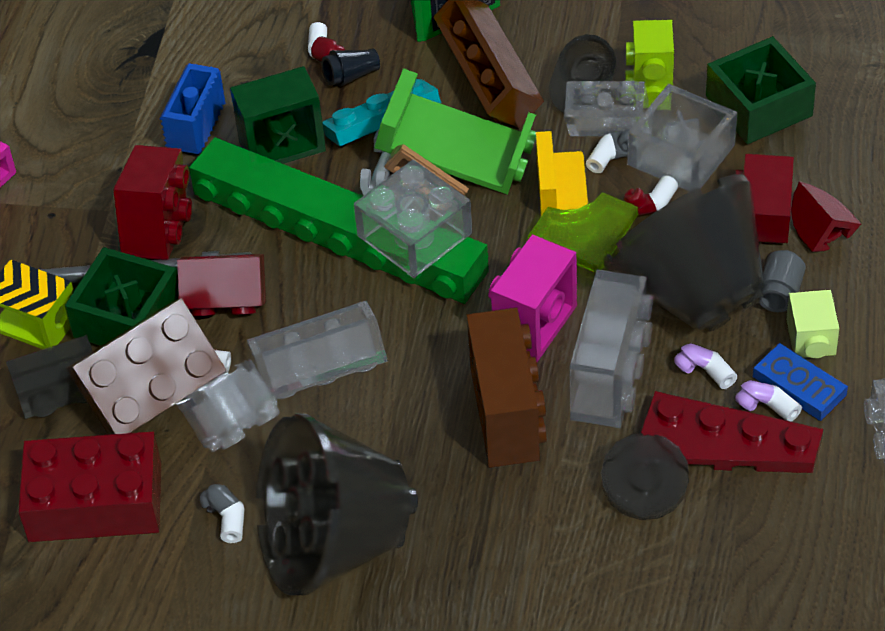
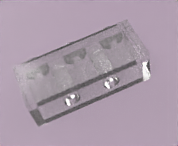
M367 301L247 340L257 376L267 401L277 398H289L298 391L316 385H328L337 378L355 372H367L376 365L388 362L377 319Z

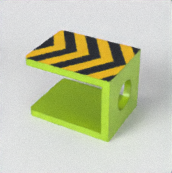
M10 260L0 272V307L5 308L0 314V334L52 353L70 329L65 304L74 292L71 281Z

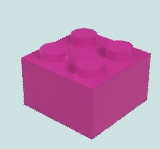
M532 234L522 248L518 247L514 251L509 266L503 275H498L494 278L489 288L488 297L491 299L492 311L518 308L521 324H529L532 349L527 350L530 351L531 357L535 356L536 362L539 361L577 307V256L573 250Z

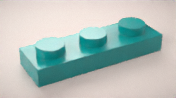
M416 79L413 94L441 103L437 88L422 79ZM394 91L388 94L373 95L366 100V103L355 108H344L333 113L332 118L322 121L324 135L338 146H342L379 130Z

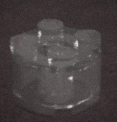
M250 358L236 364L237 370L231 374L229 372L222 373L186 396V400L177 403L203 447L209 448L211 452L221 447L223 450L227 449L245 437L242 429H248L255 424L261 426L280 413L276 407L278 403Z

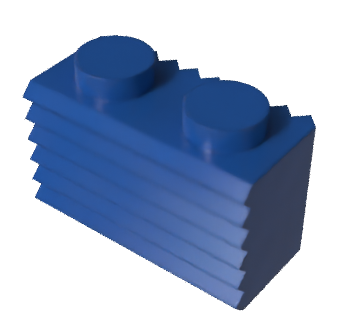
M191 63L186 65L159 118L162 120L161 125L163 126V136L165 137L164 141L167 148H179L183 152L194 154L202 153V148L205 147V142L208 141L207 137L210 136L213 126L216 125L215 121L221 115L220 110H223V105L226 104L221 73L218 68Z

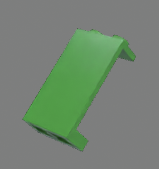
M403 68L381 121L374 148L391 154L396 146L404 144L447 174L508 195L512 181L521 182L528 160L521 158L522 153L531 154L535 143L536 131L531 130L536 115L528 112L522 132L417 96L413 94L418 73Z

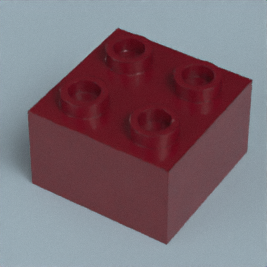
M143 145L134 146L113 189L121 252L140 258L168 260L174 245L180 244L184 222H189L192 215L191 198H186L189 167L188 165H183L182 149Z

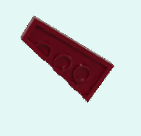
M655 391L632 457V468H648V463L670 464L669 469H688V464L714 465V470L732 471V467L753 466L755 471L813 473L824 429Z

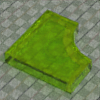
M603 192L592 203L578 209L560 210L547 207L528 235V239L533 234L576 252L577 265L599 274L637 218L638 207Z

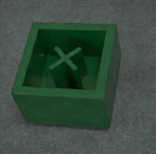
M774 36L707 64L706 98L746 144H750L813 116L816 82Z
M305 66L230 87L241 148L282 164L326 151L319 95Z
M103 247L65 304L73 337L102 346L165 305L179 299L177 269Z

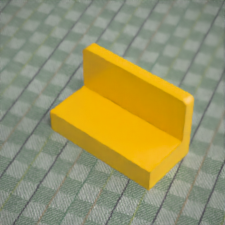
M552 131L536 132L541 217L587 214L588 198L583 152L553 153Z

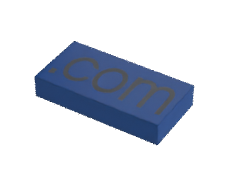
M781 343L753 368V378L761 383L778 386L798 402L804 411L820 421L847 396V385Z

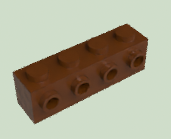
M448 0L435 14L434 19L487 114L497 123L503 124L506 122L521 128L526 121L528 112L534 113L544 103L543 98L489 6L479 0Z

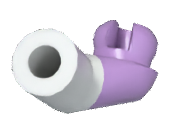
M692 343L686 344L681 347L682 351L674 358L675 364L683 372L691 373L697 365L703 368L721 389L729 388L737 380V374L717 352Z
M749 380L741 385V391L735 396L736 402L746 410L753 411L759 401H761L784 420L790 422L795 420L802 410V406L778 386Z

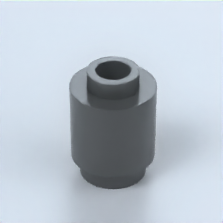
M788 250L774 251L768 254L765 259L756 292L760 305L769 311H787L789 293H796L800 290L806 265L794 252Z

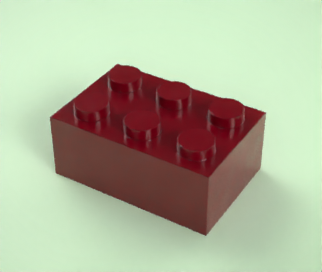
M154 431L24 441L19 515L28 542L159 533L161 458Z

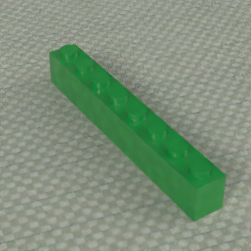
M214 137L189 167L193 192L201 199L227 207L239 215H246L264 222L271 228H278L296 235L303 241L313 242L328 248L337 255L347 256L365 263L372 269L382 270L397 276L406 283L416 284L429 289L443 298H451L466 304L489 272L488 246L485 243L381 202H368L361 194Z

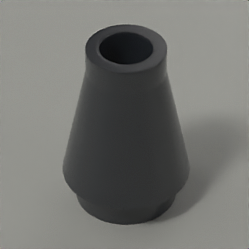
M374 48L368 50H332L329 55L322 58L323 76L328 85L343 87L370 72L379 70V55Z

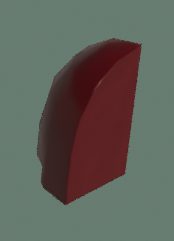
M799 181L793 194L792 220L798 235L812 252L826 251L830 249L827 243L835 241L841 235H844L846 239L850 238L861 225L856 217L839 200L827 192Z

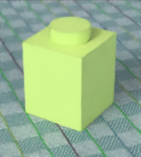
M831 290L789 293L786 320L793 352L803 358H821L836 355L839 324Z

